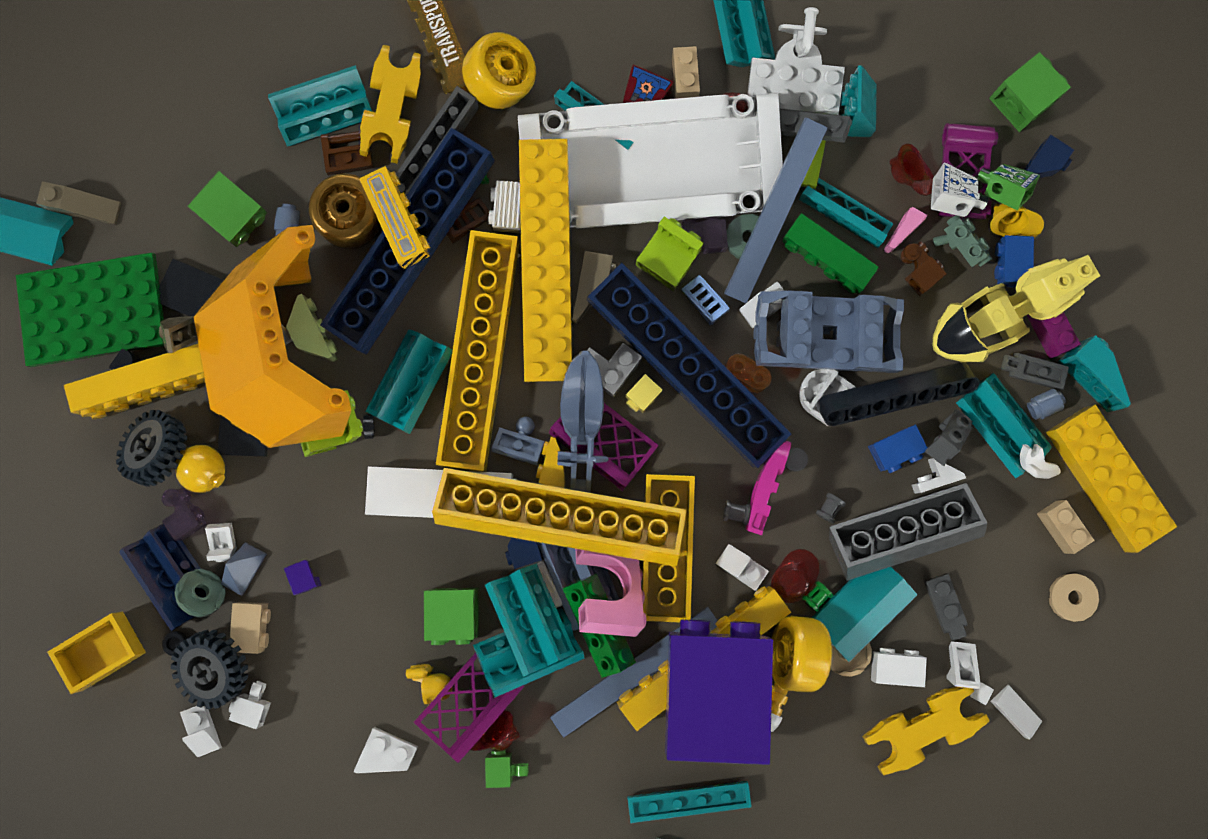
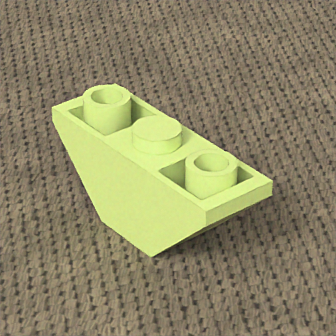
M303 294L298 295L286 326L296 348L302 352L333 362L338 360L335 355L337 352L335 344L331 339H327L324 333L327 330L320 326L323 320L321 318L317 319L315 311H317L315 303L311 298L308 299Z

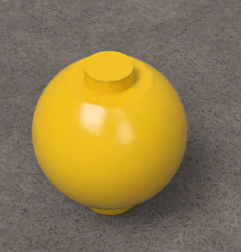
M195 445L180 451L183 457L175 462L178 464V467L175 469V475L178 482L185 489L203 493L218 488L224 482L225 463L220 453L214 448L206 445Z

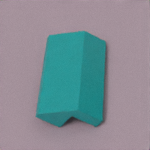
M713 0L726 64L746 67L751 66L752 58L775 60L763 0Z
M356 65L268 94V99L278 119L279 130L287 147L321 136V134H327L362 121L364 110L372 111Z
M0 197V252L53 266L64 253L62 236L73 225L72 217Z
M408 329L365 412L410 434L453 350L445 345L434 342L421 333Z
M994 373L982 380L976 390L963 395L956 402L963 413L973 421L974 427L1015 478L1025 472L1020 463V452L1023 445L1027 444L1033 449L1034 444H1038L1043 448L1044 457L1052 448L1047 439Z
M537 563L521 568L509 576L491 581L485 585L523 677L576 654Z
M888 567L849 580L812 618L821 621L826 626L832 645L850 662L917 596V593L892 567Z
M562 608L557 609L576 654L523 677L505 632L473 645L486 681L495 697L585 659L584 653L573 635L571 622Z

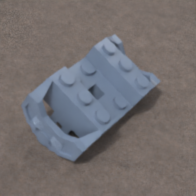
M762 291L758 295L755 311L756 325L753 331V337L756 339L754 345L756 366L886 373L903 371V357L900 350V324L904 312V299L874 295H859L856 298L812 296V292ZM782 299L781 320L777 323L779 337L776 338V346H780V355L769 352L767 348V314L769 304ZM883 305L890 306L884 329V337L887 340V342L884 344V354L887 362L882 363ZM830 331H833V340L823 339V334H830Z

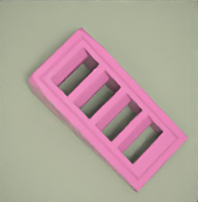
M910 207L888 241L884 252L887 254L892 252L926 219L927 215L914 207Z

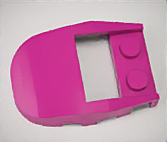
M789 441L784 442L771 454L758 475L751 495L750 515L745 528L747 531L759 535L763 534L766 520L771 510V506L767 505L770 494L777 492L779 483L775 482L777 475L782 474L791 448V442Z

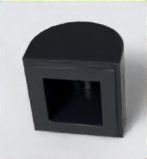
M122 348L109 365V368L114 370L140 362L141 360L133 352Z

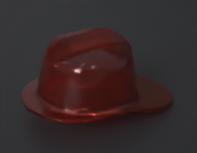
M908 143L902 145L898 155L889 161L891 173L895 181L911 186L920 195L927 196L932 194L934 176L922 159L916 147Z
M805 549L794 550L784 558L771 579V587L775 589L785 603L798 602L802 600L801 597L803 595L806 596L819 574L817 558Z
M504 710L470 750L481 751L491 748L503 751L514 740L518 739L520 734L513 723L511 712Z

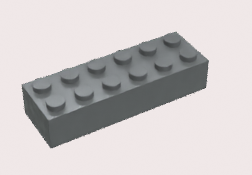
M967 483L830 526L829 541L846 580H851L984 537L988 523Z

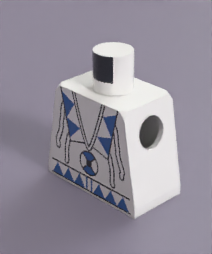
M943 163L933 178L931 209L965 217L973 207L982 210L986 207L989 198L978 193L977 178L947 163Z

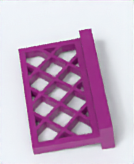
M604 403L603 413H608L611 416L612 424L601 425L600 429L613 428L614 441L601 442L599 429L597 434L598 442L594 443V446H598L599 451L594 448V456H604L602 446L615 444L616 457H610L607 462L595 463L593 461L592 468L623 492L659 445ZM560 417L550 428L549 434L570 450L571 438L565 432ZM616 428H627L630 431V439L618 440ZM635 442H645L651 448L646 454L636 455ZM631 443L633 455L620 456L618 444ZM577 445V454H586L587 445ZM637 458H642V460L637 464ZM633 459L634 470L630 475L621 469L620 460Z
M476 652L413 722L457 763L463 759L524 688V685L497 697H493L490 686L489 689L475 690L474 675L484 674L483 672H474V661L478 658ZM471 666V673H464ZM471 675L472 690L458 691L457 680L461 676ZM454 685V691L448 692L449 689ZM489 692V703L485 707H476L475 693ZM472 693V708L458 709V694ZM454 694L455 709L441 710V698L444 695ZM437 704L438 710L431 711ZM476 710H482L476 717ZM460 711H472L473 721L469 726H459ZM455 712L456 727L442 728L441 713ZM438 713V728L428 729L421 723L427 714ZM465 729V731L459 736V730ZM456 730V741L449 748L442 742V731ZM438 731L439 738L436 737L432 732Z

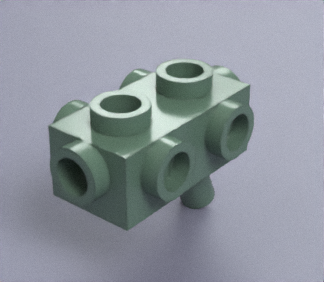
M953 216L947 221L949 226L944 229L947 234L933 238L935 247L949 243L953 250L958 248L971 267L976 264L981 267L992 259L988 251L990 249L989 244L983 237L978 238L974 232L976 227L969 218L964 219L962 216Z

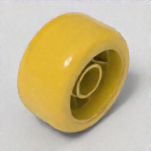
M494 32L481 37L467 52L463 60L462 75L468 91L477 101L490 108L505 109L517 104L532 89L536 78V66L531 52L519 39L507 33Z
M797 616L783 618L776 625L772 634V677L775 683L784 690L815 692L825 684L831 669L832 642L829 631L821 621L814 618Z

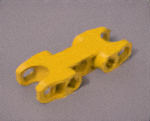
M383 45L379 56L374 62L370 88L381 91L376 112L364 110L360 125V155L367 157L371 144L377 140H384L392 147L391 163L398 164L407 144L411 124L410 120L402 119L400 116L405 96L414 99L417 97L421 75V54L414 52L412 60L407 67L397 68L389 61L390 46Z
M957 686L942 689L926 699L930 710L909 721L906 720L902 712L896 713L881 720L875 727L865 733L862 737L868 745L883 740L890 741L892 745L890 757L877 766L880 773L887 775L901 770H908L925 760V755L921 748L944 736L949 745H955L972 737L978 730L984 727L990 721L987 714L977 713L966 718L960 712L962 700L970 696L974 689Z

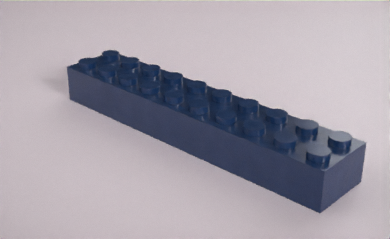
M451 127L406 195L410 202V206L407 208L410 214H415L420 224L417 230L420 236L424 235L430 245V248L427 249L430 257L404 269L398 264L384 231H382L320 326L356 350L367 355L495 162L490 151Z
M623 263L588 295L587 301L753 468H759L791 435L768 409Z

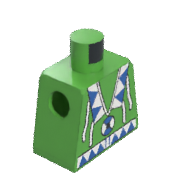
M1002 164L995 171L983 167L979 172L977 180L987 184L986 196L1015 210H1019L1032 196L1040 175Z

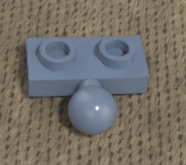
M521 417L516 423L518 433L499 427L492 446V452L537 466L544 441L527 436L534 431L535 424L531 418Z

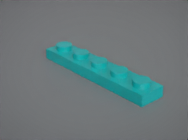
M748 781L627 796L630 823L752 807Z

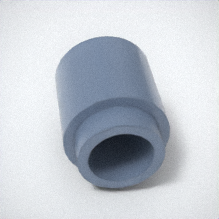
M282 204V207H277L274 223L275 236L287 227L299 226L300 211L296 210L295 205Z
M1050 389L1031 398V401L1027 403V408L1035 420L1039 418L1044 419L1064 410L1066 400L1061 391Z

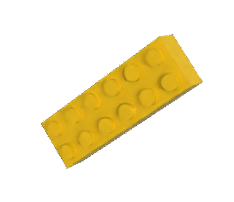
M199 345L188 346L174 353L162 354L65 384L64 389L71 413L79 414L82 417L100 419L106 417L107 412L126 411L130 405L136 403L137 405H145L151 403L153 398L159 396L160 398H168L174 396L175 391L182 389L183 391H191L196 389L198 384L205 383Z
M1096 404L1084 407L1046 431V434L1124 552L1138 553L1177 528V525Z
M646 474L645 503L686 510L677 567L643 561L642 591H644L645 595L643 613L646 614V621L680 622L682 619H691L695 476Z

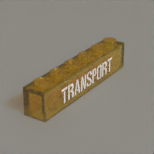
M407 0L411 12L416 11L419 17L415 19L419 32L424 31L427 38L423 40L428 53L433 52L435 59L431 61L436 74L440 72L442 74L443 80L440 81L444 94L449 93L451 95L456 86L470 94L462 75V65L465 56L442 0Z

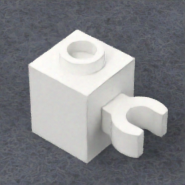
M260 681L253 682L250 695L244 693L234 698L229 707V712H231L229 720L253 729L263 726L271 702L261 699L267 684Z

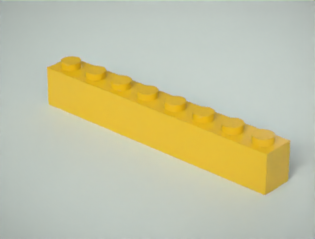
M764 586L754 593L755 597L750 601H744L737 605L734 609L735 612L729 617L724 616L715 623L717 627L710 633L730 634V622L741 621L760 623V635H763L789 615L791 611L775 589L770 586L767 588ZM668 660L659 665L657 673L653 676L650 674L646 675L639 681V686L632 691L631 689L625 691L619 697L618 707L636 731L666 709Z

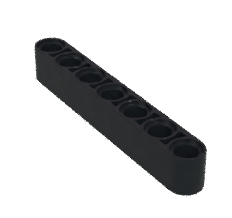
M957 363L828 394L817 401L816 407L828 426H837L969 394L978 388L980 380L966 363Z

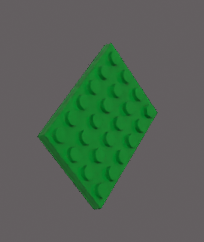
M154 253L16 275L25 366L27 367L116 354L122 348L134 351L164 346L163 339L159 334L160 322L164 318L162 304L160 303L157 260Z

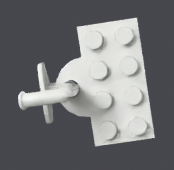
M809 7L804 10L806 14L804 26L790 24L779 26V31L794 35L792 40L785 43L779 49L775 60L751 59L747 95L777 93L779 109L839 115L845 67L822 65L821 54L817 46L813 44L814 35L827 34V29L815 27L816 16L819 10Z

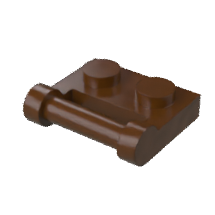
M361 130L330 136L328 133L321 134L327 175L373 168L371 148H369L367 157L360 155V144L331 149V145L361 140Z

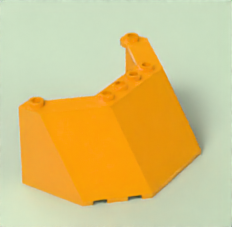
M313 225L287 227L242 261L231 271L194 316L210 410L218 415H222L242 431L260 440L268 448L341 437L351 413L349 397L345 391L338 388H329L288 361L274 287L311 283L308 259L310 248L315 243Z

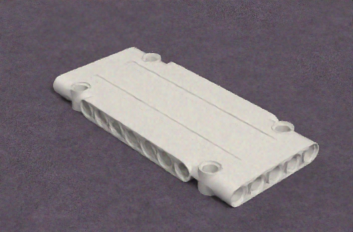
M777 93L741 94L734 97H728V95L701 96L568 108L566 111L558 112L552 110L547 113L518 115L520 140H568L570 227L591 228L660 222L664 216L668 219L687 220L761 212L783 166ZM744 101L748 105V111L744 113L739 112L736 109V103ZM552 117H557L561 120L559 127L555 129L548 126V121ZM615 140H631L634 143L627 150ZM744 196H751L754 199V206L752 208H746L743 205Z

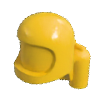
M429 664L412 665L406 669L407 679L421 682L423 703L430 704L451 679L443 673L431 674L433 667ZM451 694L444 695L441 700L448 699Z

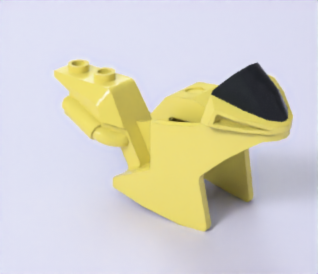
M1089 255L1069 262L1065 258L1056 259L1027 269L1028 271L1018 279L1015 288L1016 294L1012 296L1007 293L1005 284L1000 283L990 288L987 286L961 304L958 302L949 304L942 317L938 320L933 334V349L938 355L946 359L960 361V363L984 362L989 354L1017 342L1019 338L1030 332V328H1027L1023 321L1024 316L1029 314L1032 318L1039 320L1056 318L1080 300L1081 296L1085 294L1084 288L1100 277V274ZM980 298L984 307L967 318L965 308ZM1000 333L1004 341L986 347L980 339Z

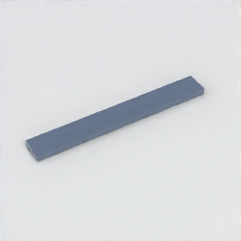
M807 117L804 118L724 294L747 303L828 127Z
M706 607L691 618L692 620L710 621V632L717 627L715 623L718 620L709 607ZM680 626L672 632H680ZM669 634L634 657L635 664L620 673L607 676L551 715V720L563 738L616 702L625 691L636 688L643 677L649 674L653 676L657 673L659 665L668 660Z

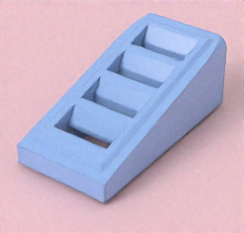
M700 275L681 289L710 326L730 309ZM700 284L702 287L692 294L690 290ZM706 291L708 294L698 301L696 297ZM712 298L713 302H711L708 306L704 307L702 305L708 299ZM717 305L719 309L710 314L708 311Z

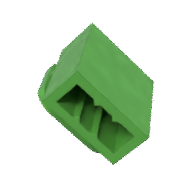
M220 171L188 205L192 211L235 247L244 244L248 240L250 233L264 222L265 215L267 214L259 204Z

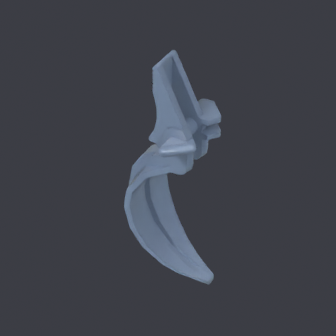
M581 351L572 360L565 374L560 409L564 430L571 438L570 452L558 451L557 460L558 465L571 466L570 490L587 493L591 492L593 461L600 463L609 460L607 456H594V438L599 432L603 419L604 396L599 365L589 351ZM577 445H587L586 454H577ZM577 463H586V479H576Z

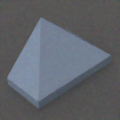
M245 542L225 564L221 584L243 596L267 554Z

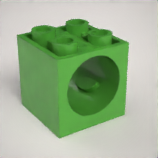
M1039 52L1008 77L989 99L1020 132L1050 108L1071 87L1067 79L1054 69L1051 61Z
M439 588L424 591V641H431V645H445L449 640H455L457 645L470 644L479 636V588Z

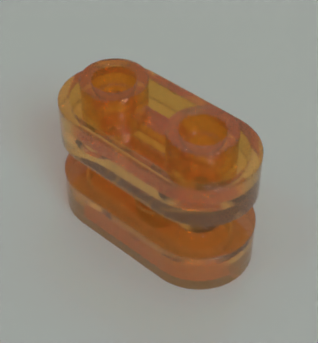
M743 354L731 356L725 364V367L750 392L760 393L771 383V373L764 366H756L755 361Z

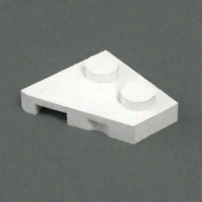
M374 727L354 772L407 771L418 746Z

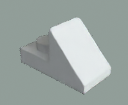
M777 281L765 291L784 290ZM761 292L739 309L752 329L756 325L755 311L758 295ZM782 299L769 304L767 318L781 309Z
M932 458L928 459L934 478H932L931 474L917 478L918 483L912 484L915 494L965 479L966 476L963 472L947 464L942 466Z
M730 544L727 545L715 563L754 591L757 590L769 572L753 561L751 557Z
M951 641L949 645L951 669L947 674V679L957 687L980 689L981 683L976 645Z
M195 706L180 712L188 734L182 740L197 757L222 748L209 710L205 706L202 708Z

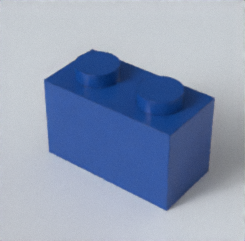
M1005 235L996 243L995 256L998 257V265L995 267L994 277L997 279V285L1002 283L1006 285L1005 287H1016L1018 279L1028 271L1027 269L1034 267L1033 236Z
M915 424L869 445L868 448L880 472L888 470L889 473H892L902 468L900 463L907 460L913 463L922 459V453L925 452L927 446Z

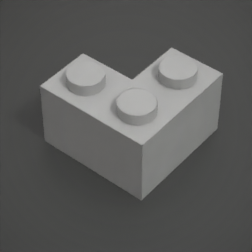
M622 343L609 361L593 349L589 348L587 350L599 365L603 390L613 398L642 360L641 355L624 343Z

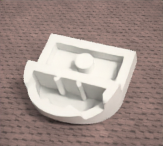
M817 369L809 373L803 380L799 397L803 408L828 426L816 407L817 401L825 395L856 387L838 375L839 372L836 370Z

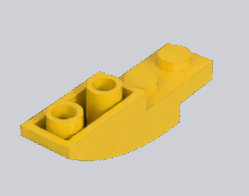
M550 437V441H545L542 455L546 457L544 464H539L536 478L540 479L539 484L565 489L564 466L557 464L560 448L556 438Z

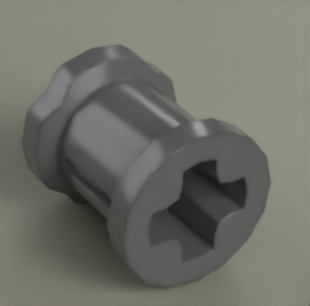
M827 493L825 503L820 510H817L816 514L827 522L834 524L836 515L841 507H845L846 503L833 494Z
M726 500L723 521L729 519L747 525L751 505L746 504L743 506Z

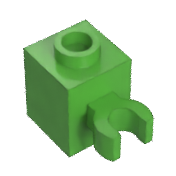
M505 749L491 750V753H488L485 757L486 788L511 787L512 776H528V763L512 764V753H506Z

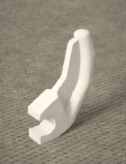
M1027 444L1022 446L1020 463L1022 468L1032 476L1049 479L1061 473L1058 465L1045 462L1043 448L1038 444H1034L1033 449Z

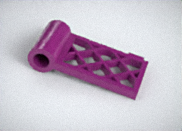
M946 123L942 134V165L947 163L953 166L949 161V152L958 153L964 160L955 168L958 169L966 163L974 172L971 175L973 177L975 175L978 177L983 167L990 170L991 150L998 142V132H995V128L991 126ZM975 154L984 155V165L979 169L969 160ZM982 183V188L978 193L985 195L987 184ZM988 200L986 207L983 210L980 209V214L970 211L963 218L986 219V215H991L992 201ZM938 211V216L941 217L955 216L953 214Z

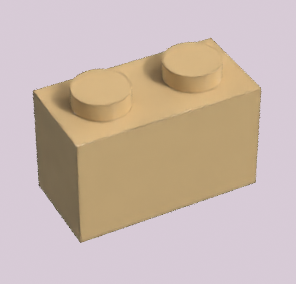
M697 47L673 48L672 69L675 99L699 97Z
M1067 500L1055 501L1037 513L1065 554H1075L1095 541Z
M232 603L230 638L235 641L231 645L233 648L239 645L242 649L237 653L258 654L264 652L265 648H267L269 634L266 633V626L271 618L268 603Z

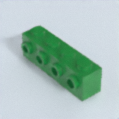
M802 213L782 240L785 243L784 246L793 253L798 252L804 256V260L809 265L814 267L817 265L824 270L825 276L832 280L837 279L843 284V288L850 293L859 294L879 268V266Z
M597 573L562 588L578 626V609L585 599L609 601ZM582 632L601 678L620 673L636 663L625 636Z

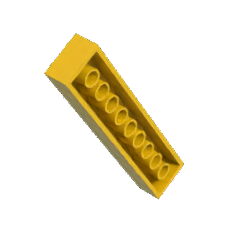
M519 140L524 382L564 381L567 369L572 362L568 140Z
M470 231L436 465L478 472L487 471L520 244L518 236Z
M444 468L432 514L435 524L677 567L686 510Z

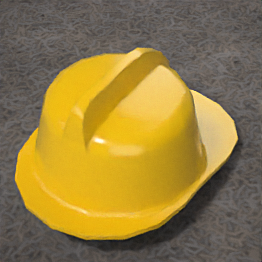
M1005 204L994 205L993 219L990 222V229L993 233L1003 237L1011 235L1033 236L1035 238L1042 232L1044 220L1038 213L1028 210L1024 206L1019 210H1015Z

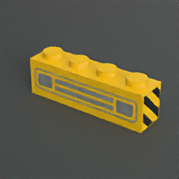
M384 166L359 178L398 264L405 269L430 257L427 251L430 245L424 235L420 236L417 230L420 224L415 214H410L407 208L410 206V202L406 194L399 191L398 185H401L396 173L394 171L390 172Z

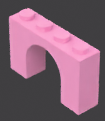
M575 549L576 564L604 567L612 571L619 578L623 587V598L620 600L585 599L578 609L579 632L636 637L646 626V614L643 613L645 595L644 591L641 590L643 571L640 569L639 560Z

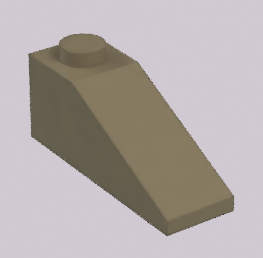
M42 181L36 204L46 210L116 225L122 203L67 186Z
M585 251L572 318L573 324H578L592 306L587 301L588 295L616 269L617 263H613V255Z
M194 316L173 317L160 322L159 334L168 353H174L198 340Z

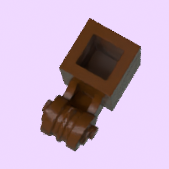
M922 242L907 245L900 255L903 263H913L915 266L914 271L905 278V281L919 297L947 274L942 263L937 259L934 260L932 256L930 257L927 254L929 250Z

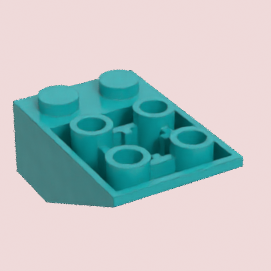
M858 65L854 74L850 76V82L846 83L845 91L841 92L840 105L844 106V114H841V116H848L852 120L847 135L850 137H871L876 130L877 84L862 65Z

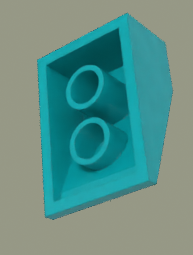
M1095 335L1080 341L1081 345L1069 350L1058 361L1059 364L1069 367L1068 373L1107 412L1128 408L1131 405L1114 353L1108 348L1109 345L1104 339Z

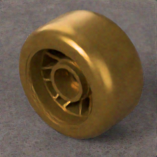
M336 174L326 178L315 188L309 202V215L315 229L325 240L343 248H355L366 244L375 237L381 227L359 179L361 177L353 174ZM349 205L347 212L340 213L343 207Z

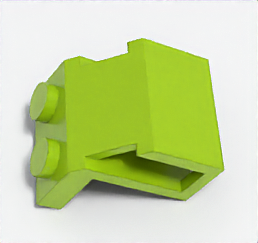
M664 216L658 224V230L637 258L636 266L674 291L701 251L703 242H701V237L692 231L688 233L682 229V225L674 218L668 219Z
M345 390L349 397L351 413L343 436L301 443L305 457L334 450L336 446L351 443L362 436V423L360 419L356 418L354 411L356 408L355 401L349 395L348 390Z

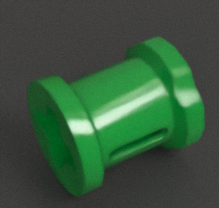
M817 581L816 587L807 596L803 595L801 598L813 611L818 613L820 611L819 607L834 595L821 582Z

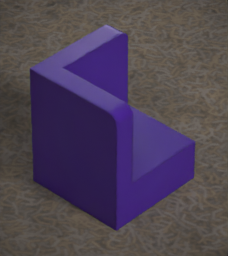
M303 560L284 568L293 595L302 594L322 586L319 576L314 577L308 560Z

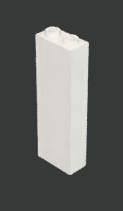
M368 466L365 515L433 518L432 510L443 470ZM466 471L517 480L513 479L512 473Z

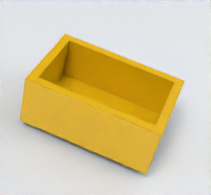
M122 611L109 614L47 653L70 694L84 691L142 656L146 651Z

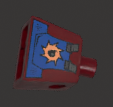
M633 64L623 103L666 100L672 92L673 81Z

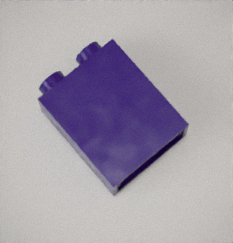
M682 619L680 620V632H669L665 754L667 760L770 765L773 639L760 635V623L732 621L730 622V634L710 633V621Z

